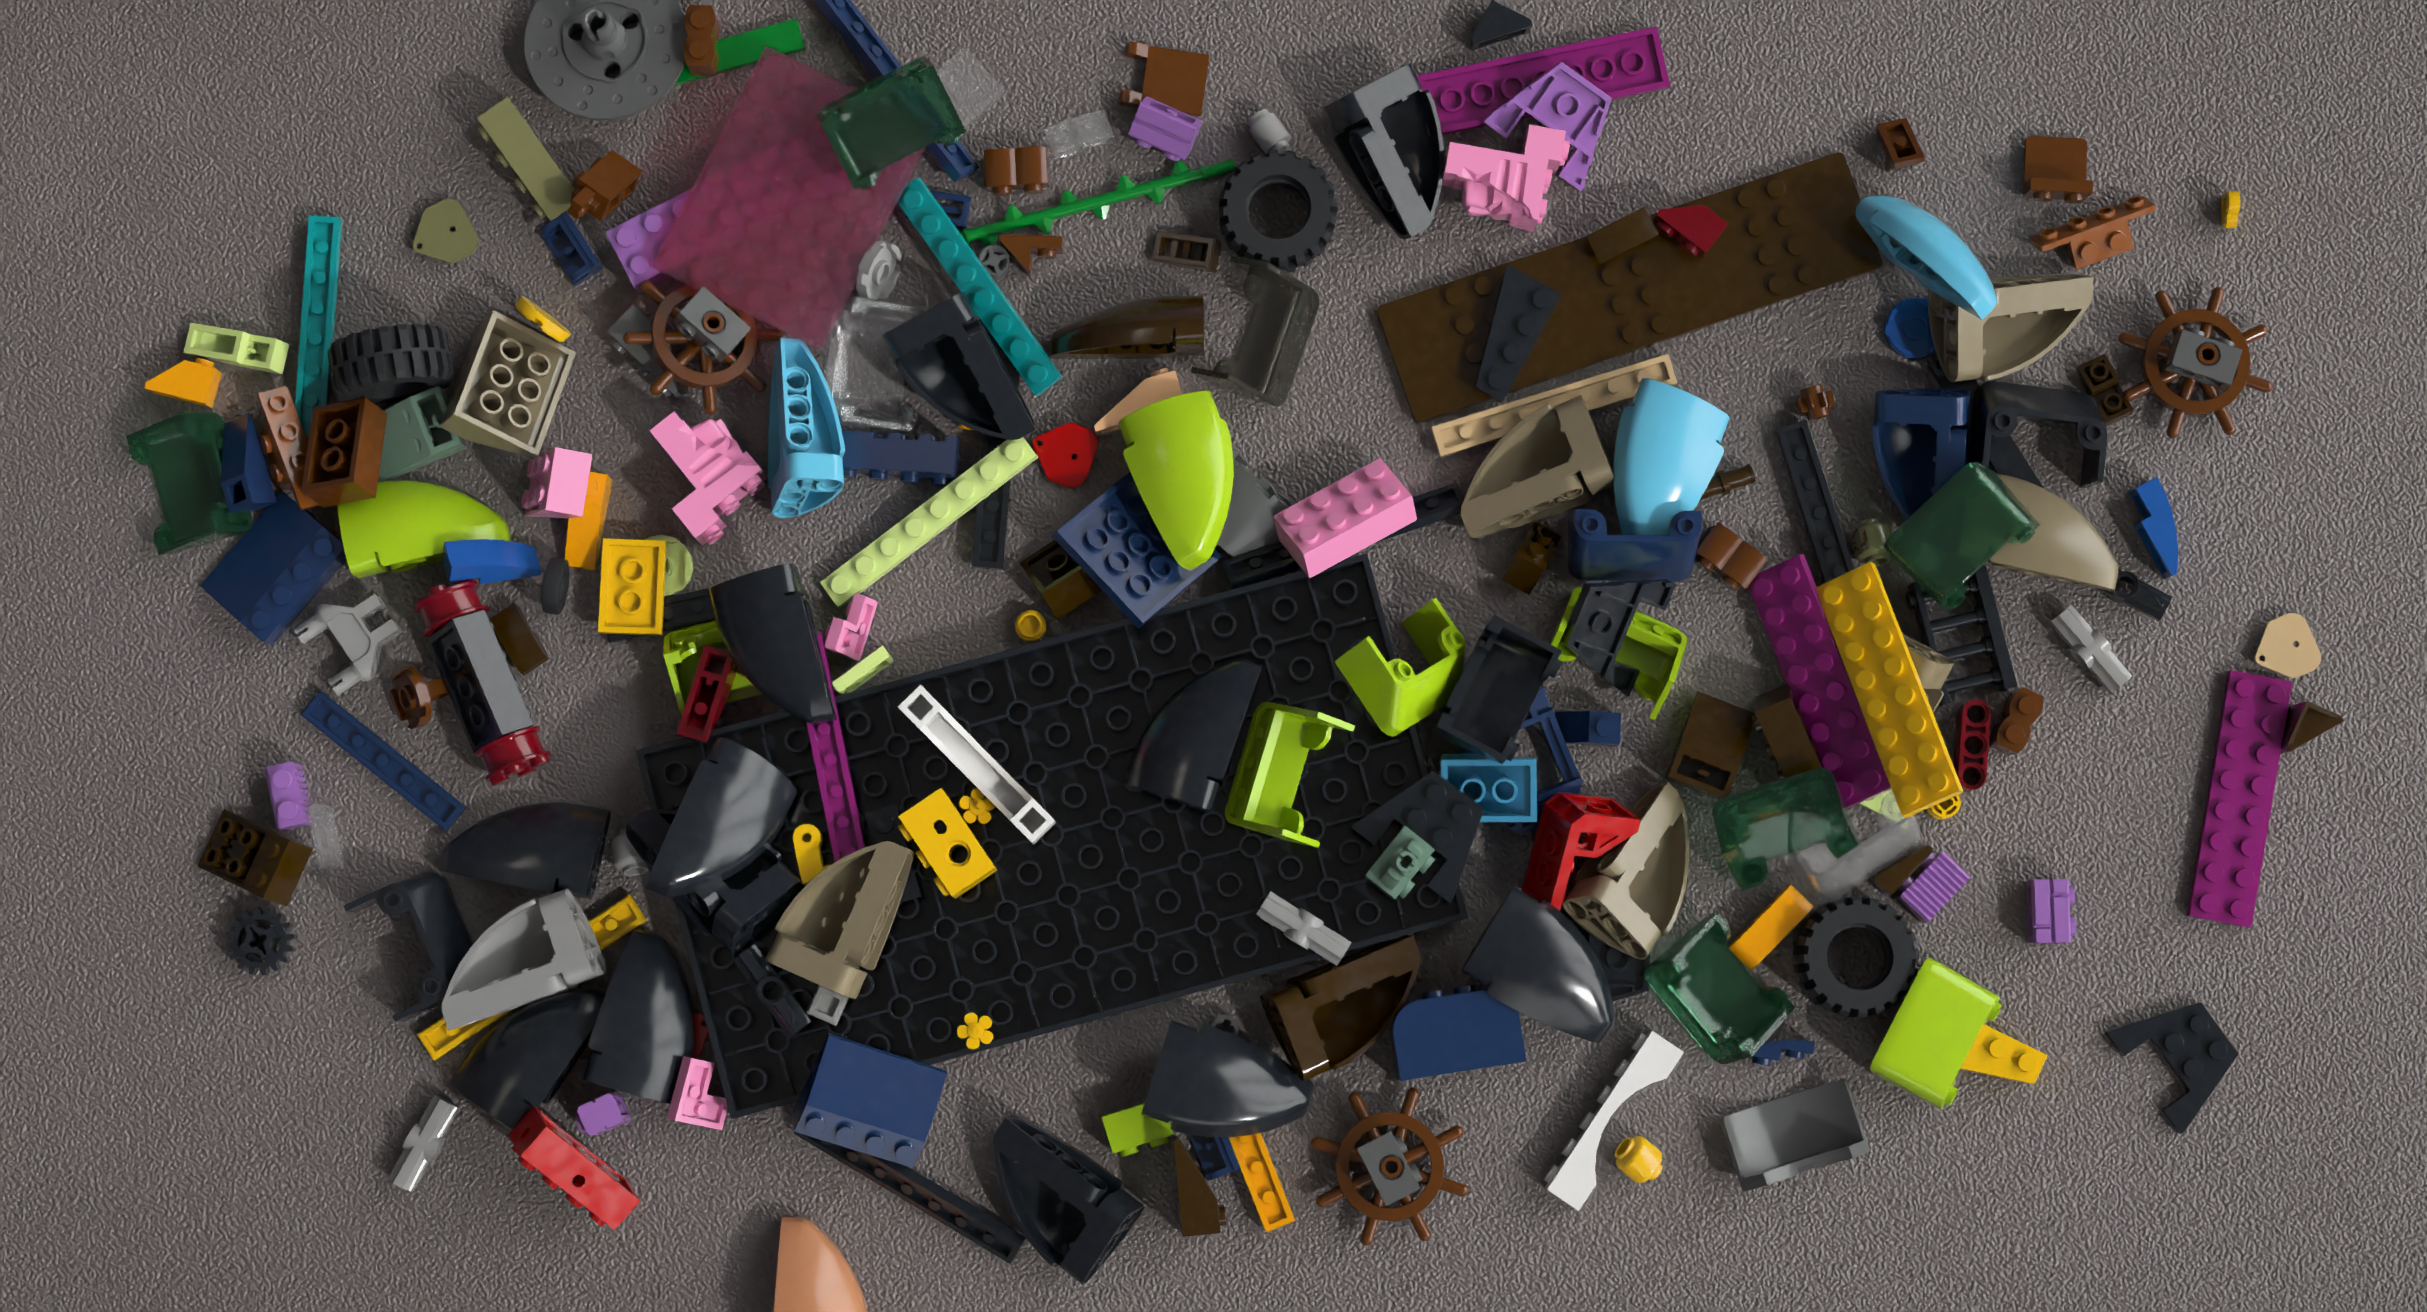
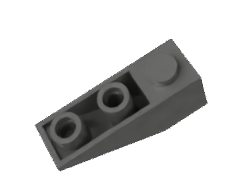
M632 305L607 330L613 338L609 343L622 355L627 351L635 359L631 364L642 375L646 376L650 373L657 379L663 372V369L654 357L651 344H626L623 341V336L626 332L650 331L651 321ZM674 379L661 392L666 397L672 394L677 400L681 397Z

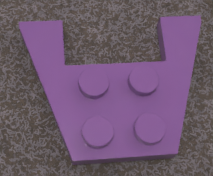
M1560 61L1486 116L1482 122L1507 138L1526 112L1547 128L1566 131L1565 141H1570V144L1575 149L1557 175L1579 191H1582L1612 98Z

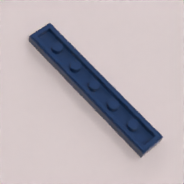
M319 690L300 715L446 832L466 810L467 807L323 691Z

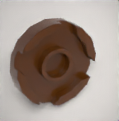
M411 665L394 669L390 675V680H395V688L390 690L393 708L401 721L407 720L409 722L407 727L410 729L427 725L431 718V701L449 695L442 678L425 682L418 670Z

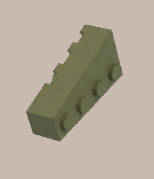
M507 96L478 116L477 119L481 124L476 126L486 142L492 139L499 150L495 152V155L503 166L507 168L511 165L517 173L513 180L523 194L527 191L532 194L536 201L531 205L540 218L543 220L545 217H548L550 221H553L567 211L571 206L570 200L574 191L573 187L518 112L510 98Z

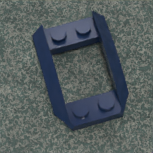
M1544 686L1541 687L1520 729L1538 722L1562 781L1537 791V822H1502L1518 835L1538 828L1544 802L1558 792L1579 794L1581 784L1583 783L1568 750L1554 711L1550 706ZM1467 749L1468 753H1475Z

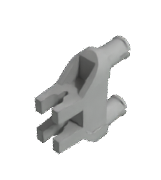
M373 594L354 608L320 604L316 607L315 615L293 628L294 633L299 635L298 638L304 645L324 630H331L350 658V666L327 680L330 686L334 687L332 689L338 696L361 680L363 682L372 680L379 664L383 646L404 632L398 622L393 619L372 631L366 621L387 607L381 597Z

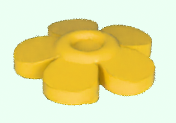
M978 788L971 791L970 797L963 796L959 801L960 808L967 810L963 814V819L969 824L975 822L976 818L980 824L988 823L991 820V814L988 811L995 808V805L988 798L983 800L984 794Z
M968 1013L964 1017V1021L968 1026L961 1025L957 1029L958 1037L963 1039L969 1037L966 1045L970 1049H977L979 1047V1038L984 1044H989L993 1040V1033L984 1030L992 1026V1020L988 1016H982L978 1022V1017L975 1013Z

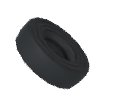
M551 558L547 564L541 597L544 613L557 615L561 614L564 608L569 585V563L565 559Z

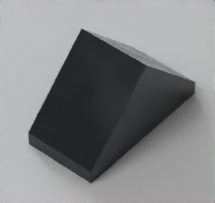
M1491 0L1470 43L1471 50L1474 51L1528 34L1533 26L1532 21Z

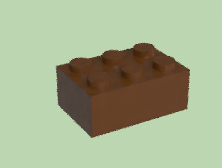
M366 397L313 407L301 492L322 507L376 498L387 413Z

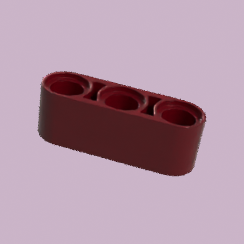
M1978 699L1961 705L1956 716L1953 766L1964 792L1979 789L1983 786L1987 777L1991 712L1989 706L1984 701ZM1971 706L1977 708L1980 712L1981 717L1978 723L1971 722L1967 717V710ZM1969 737L1978 743V751L1975 754H1971L1965 749V741ZM1967 768L1974 771L1976 775V781L1972 786L1967 785L1962 777L1964 770Z

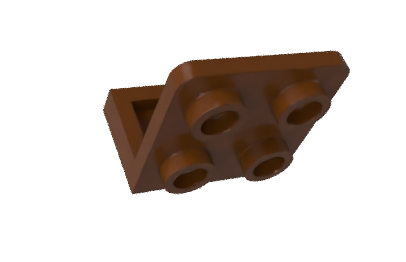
M2029 136L2025 140L2024 198H2033L2034 201L2038 202L2062 199L2066 203H2082L2093 193V181L2086 180L2087 142L2085 139Z

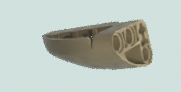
M885 841L853 852L827 867L798 893L781 916L775 928L778 933L773 940L765 961L836 993L856 999L867 975V972L858 968L861 966L868 970H874L907 883L914 852L894 842Z

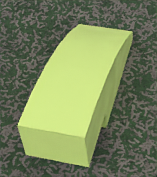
M190 323L183 353L231 365L283 374L290 344L276 338L251 335L244 331Z

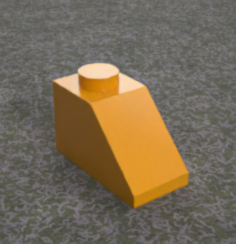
M196 358L195 363L184 360L147 381L144 388L153 394L213 408L222 372L214 368V362Z

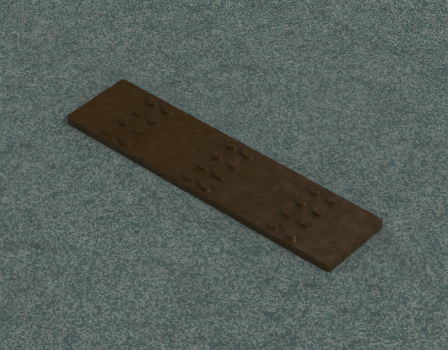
M1837 152L1673 207L1705 205L1728 223L1725 231L1702 259L1697 255L1692 257L1680 247L1682 243L1673 236L1668 238L1659 232V235L1605 262L1599 263L1586 236L1380 305L1377 309V316L1414 421L1416 423H1423L1492 399L1476 390L1475 385L1507 264L1562 294L1508 394L1878 270L1882 266V259L1877 245L1856 218V208L1861 200L1844 154ZM1657 213L1651 215L1652 220H1654Z

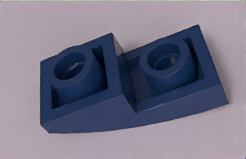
M1805 1040L1769 1041L1746 1048L1744 1055L1752 1057L1751 1063L1770 1066L1771 1060L1780 1061L1782 1049L1785 1050V1056L1803 1059L1804 1053L1813 1054L1815 1042Z

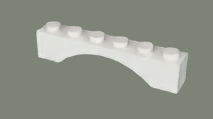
M922 685L916 688L898 706L1033 845L1056 823Z
M1648 1031L1646 1035L1641 1033L1631 1047L1635 1050L1629 1061L1623 1059L1614 1073L1618 1078L1612 1087L1608 1085L1604 1087L1596 1100L1600 1105L1594 1114L1589 1111L1579 1125V1128L1583 1131L1577 1140L1571 1138L1561 1153L1565 1158L1559 1167L1554 1164L1544 1178L1548 1182L1545 1189L1577 1211L1581 1209L1596 1186L1595 1163L1597 1148L1601 1134L1610 1117L1621 1103L1636 1091L1651 1083L1667 1079L1684 1053L1653 1031Z

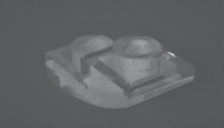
M1104 110L1062 121L1042 131L1052 159L1080 154L1083 148L1110 143L1115 137Z

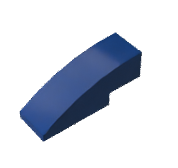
M2155 477L2130 491L2129 495L2144 519L2133 526L2164 579H2167L2178 571L2177 531L2167 495L2158 477Z
M488 539L444 542L442 558L449 582L478 578L480 585L541 575V568L534 546L518 542Z

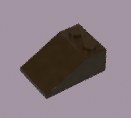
M1180 1138L1173 1139L1182 1237L1221 1233L1220 1226L1226 1225L1225 1206L1218 1205L1217 1197Z

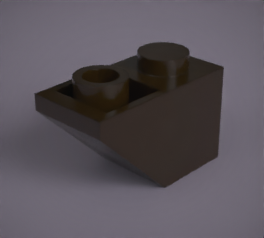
M1534 522L1502 581L1530 595L1561 536L1553 532L1549 527Z

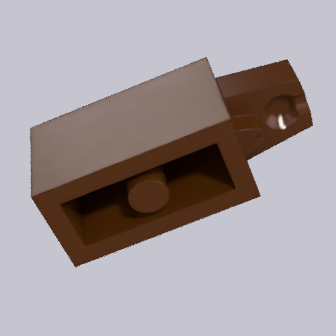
M613 150L603 158L597 157L590 166V169L586 173L581 171L573 181L572 187L575 189L572 192L571 206L568 208L567 213L578 219L588 212L599 221H602L634 192L642 170Z

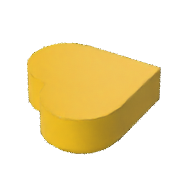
M2226 191L2221 196L2222 227L2236 229L2240 211L2239 191Z

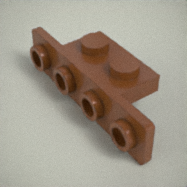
M2132 196L2127 198L2125 203L2117 206L2102 207L2095 214L2087 217H2075L2070 219L2067 224L2057 228L2049 227L2042 229L2037 235L2030 237V242L2040 252L2067 244L2071 265L2077 270L2134 249L2128 221L2154 212L2156 210L2155 204L2144 196Z
M283 386L260 392L257 395V399L267 425L260 433L259 442L263 453L268 454L270 459V472L273 480L279 483L281 491L292 489L300 510L318 506L317 502L301 492L308 440L288 388Z

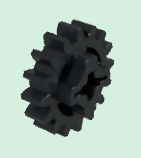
M254 907V915L248 911H243L242 916L244 920L234 919L232 922L237 927L236 930L227 931L226 933L233 937V942L226 944L227 948H234L235 951L229 956L230 960L240 959L241 961L237 968L243 970L249 966V974L256 975L259 968L262 975H269V967L279 972L281 970L279 962L290 963L291 960L286 954L287 952H295L297 949L290 945V941L297 939V935L289 934L288 932L294 926L293 923H283L286 916L284 913H279L274 917L273 908H267L264 914L261 907ZM258 920H267L275 926L265 929ZM246 930L247 935L245 938V942L242 943V936L244 931ZM258 935L267 937L263 942L265 947L256 945L260 940ZM281 939V947L277 952L278 940ZM255 953L259 954L265 962H255L248 956Z

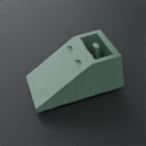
M436 386L408 397L384 410L387 413L379 470V482L390 480L468 449L463 438L440 427L449 404L447 394L441 387Z

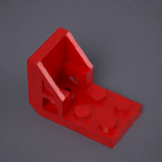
M1563 792L1556 793L1544 802L1521 891L1538 900V903H1541L1542 900L1548 901L1560 911L1561 905L1566 899V886L1569 875L1574 869V856L1598 858L1637 833L1641 820L1614 798ZM1582 832H1585V839L1581 842H1578L1580 834Z

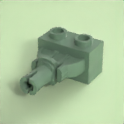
M1404 826L1364 877L1392 900H1395L1398 895L1404 899L1415 885L1411 879L1418 870L1424 874L1435 859L1430 855L1435 849L1408 827Z

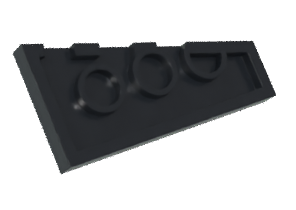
M1508 264L1475 385L1476 390L1501 404L1505 400L1562 295Z

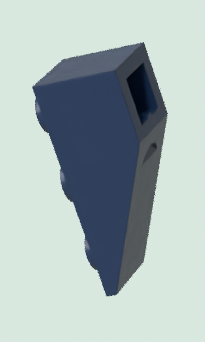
M251 413L224 423L221 486L229 513L254 512L277 502Z

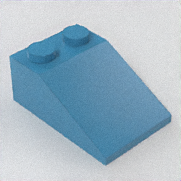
M1475 753L1442 754L1441 776L1484 808L1480 822H1537L1536 758L1513 757L1511 762L1506 759L1501 764Z

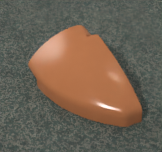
M783 1216L779 1239L774 1312H868L856 1276L842 1252L832 1240L808 1218Z

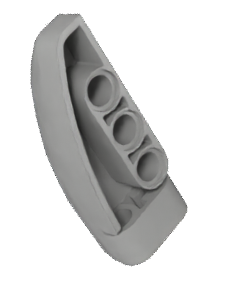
M566 888L524 903L501 917L484 931L459 963L444 996L442 1014L448 1030H453L577 987L579 983L607 973L605 959L596 936L571 891Z

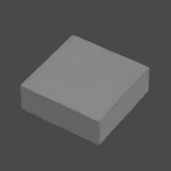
M819 985L807 1014L837 1026L849 997Z

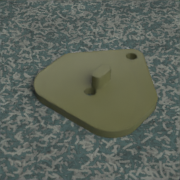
M444 199L424 210L412 247L418 254L454 264L472 255L478 248L479 240L461 204L453 199ZM452 227L456 228L454 232L450 231ZM418 244H422L421 249L417 248Z

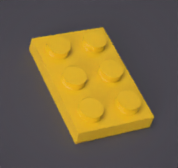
M603 538L598 621L599 633L663 635L666 541Z

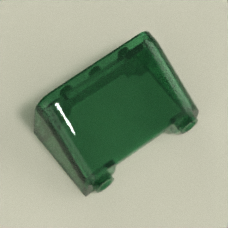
M927 57L912 60L823 106L815 112V116L855 190L859 187L861 190L872 187L878 182L877 177L881 174V169L933 142L950 146L961 140V135L967 132L934 65Z
M181 412L126 436L132 459L140 465L151 466L166 523L157 526L154 531V544L157 547L158 555L178 553L242 534L252 528L253 519L251 512L229 513L221 486L225 421L216 413Z
M1972 462L1959 470L1886 540L1884 548L1943 609L1949 610L1959 606L1964 601V594L1967 588L1963 584L2007 542L2023 544L2030 540L2035 534L2034 530L2040 524L1994 471L1977 462Z
M1813 769L1724 797L1712 809L1722 856L1741 891L1756 887L1767 879L1768 860L1826 843L1831 855L1838 859H1846L1862 854L1859 839L1838 784L1832 772L1828 769Z
M1715 912L1707 915L1644 970V976L1649 985L1707 1055L1717 1063L1728 1064L1752 1057L1795 1007L1782 989L1771 986L1760 987L1724 943L1731 936L1729 924Z

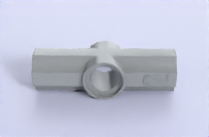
M2072 605L2066 607L2049 622L2069 645V651L2073 658L2084 669H2089L2110 694L2132 677L2129 671L2112 653V647L2108 640L2098 630L2092 629Z
M1273 892L1269 893L1256 914L1270 925L1283 931V935L1305 949H1311L1336 966L1351 944L1345 937L1324 926L1323 921L1302 908H1296Z
M434 1095L419 1124L416 1123L405 1139L403 1144L404 1150L388 1180L402 1189L410 1192L414 1191L428 1164L432 1163L439 1154L445 1142L443 1137L460 1107L446 1098Z

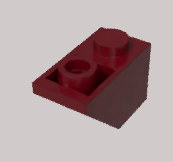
M1705 205L1660 209L1653 220L1661 234L1668 238L1673 236L1682 243L1680 247L1692 257L1697 255L1701 259L1728 226L1726 221Z

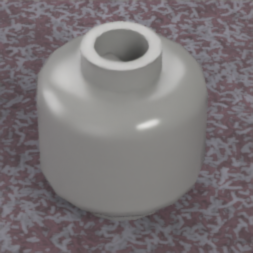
M626 828L620 830V835L611 841L614 867L618 871L623 872L625 876H638L646 873L648 867L627 838Z

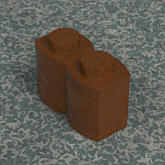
M689 5L684 19L685 29L688 34L684 44L685 62L692 75L714 76L719 64V55L715 46L720 33L718 19L711 5Z
M1046 146L984 150L987 191H993L994 196H1008L1012 194V190L1024 189L1025 194H1038L1043 192L1042 188L1049 187Z
M1719 522L1715 524L1696 552V557L1698 558L1696 563L1709 573L1712 570L1718 572L1723 576L1721 582L1733 591H1737L1738 588L1744 591L1768 560L1757 549L1743 541Z
M2024 687L2013 691L2004 703L2002 719L1997 722L1991 732L1990 747L2009 756L2019 753L2029 740L2031 733L2030 725L2035 722L2042 711L2043 696Z

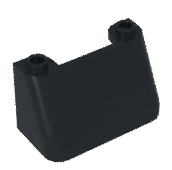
M1494 615L1480 635L1433 725L1431 733L1503 764L1506 759L1511 762L1519 748V744L1515 743L1516 735L1548 676L1554 678L1563 663V661L1558 659L1562 650Z

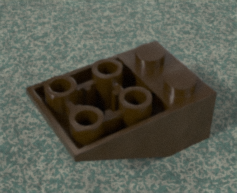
M1697 691L1664 779L1721 801L1728 799L1753 725L1752 716L1755 713Z
M224 809L198 867L263 899L287 906L313 848Z

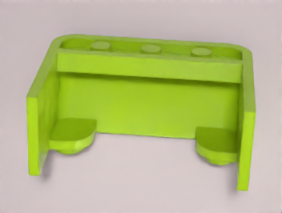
M1577 587L1572 591L1549 642L1552 646L1562 650L1558 659L1563 662L1574 661L1577 658V655L1560 641L1583 587ZM1636 610L1615 661L1640 670L1634 688L1641 698L1654 701L1649 718L1655 720L1675 682L1686 648L1687 638L1680 630Z
M1437 598L1432 599L1401 622L1431 667L1415 675L1411 666L1401 659L1396 658L1387 662L1370 636L1334 661L1380 730L1388 736H1397L1442 708L1463 670L1466 652L1465 639Z
M1271 702L1261 703L1254 712L1226 804L1225 816L1227 821L1234 825L1283 840L1319 848V841L1301 835L1304 828V819L1301 812L1291 809L1309 749H1322L1329 742L1333 728L1353 732L1355 725L1318 711Z

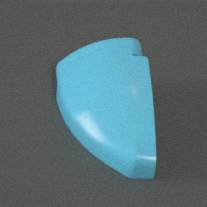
M1867 197L1857 205V220L1888 261L1913 274L1922 286L1981 320L1994 309L1997 297L1987 272L1968 246L1941 220L1918 206L1896 197Z
M780 338L775 350L770 391L767 480L768 488L771 489L772 514L778 518H792L827 504L841 492L844 487L842 457L845 453V445L832 394L815 358L801 340Z
M1648 378L1641 380L1632 405L1626 406L1623 410L1615 444L1613 462L1614 493L1623 535H1669L1670 521L1673 516L1681 511L1694 510L1724 454V448L1719 444L1730 419L1726 413L1697 396L1671 385Z

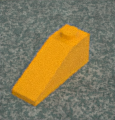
M589 472L583 516L575 519L569 518L564 559L568 561L569 567L596 570L613 479L607 474Z

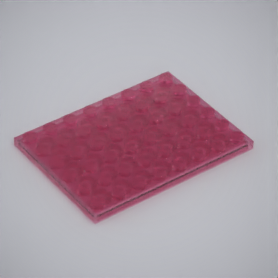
M765 46L652 267L698 291L704 286L722 303L822 351L856 284V279L860 272L859 265L864 254L869 252L878 241L934 129Z

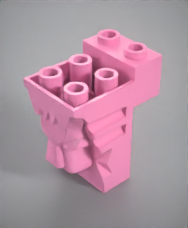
M1529 125L1524 137L1521 154L1450 142L1444 164L1442 186L1462 190V208L1466 210L1467 216H1490L1494 220H1508V225L1533 232L1536 224H1542V220L1545 217L1548 200L1542 199V196L1547 194L1552 174H1556L1559 166L1564 167L1569 153L1570 141H1565L1566 131Z
M674 411L653 427L650 432L696 488V490L674 506L672 510L702 546L707 542L711 545L724 535L722 530L727 527L720 516L723 513L728 516L737 510L741 505L739 501L747 494L753 496L765 487L764 481L768 477L747 451L743 453L739 443L731 437L727 426L721 419L715 421L708 419L690 429L685 421L681 420Z

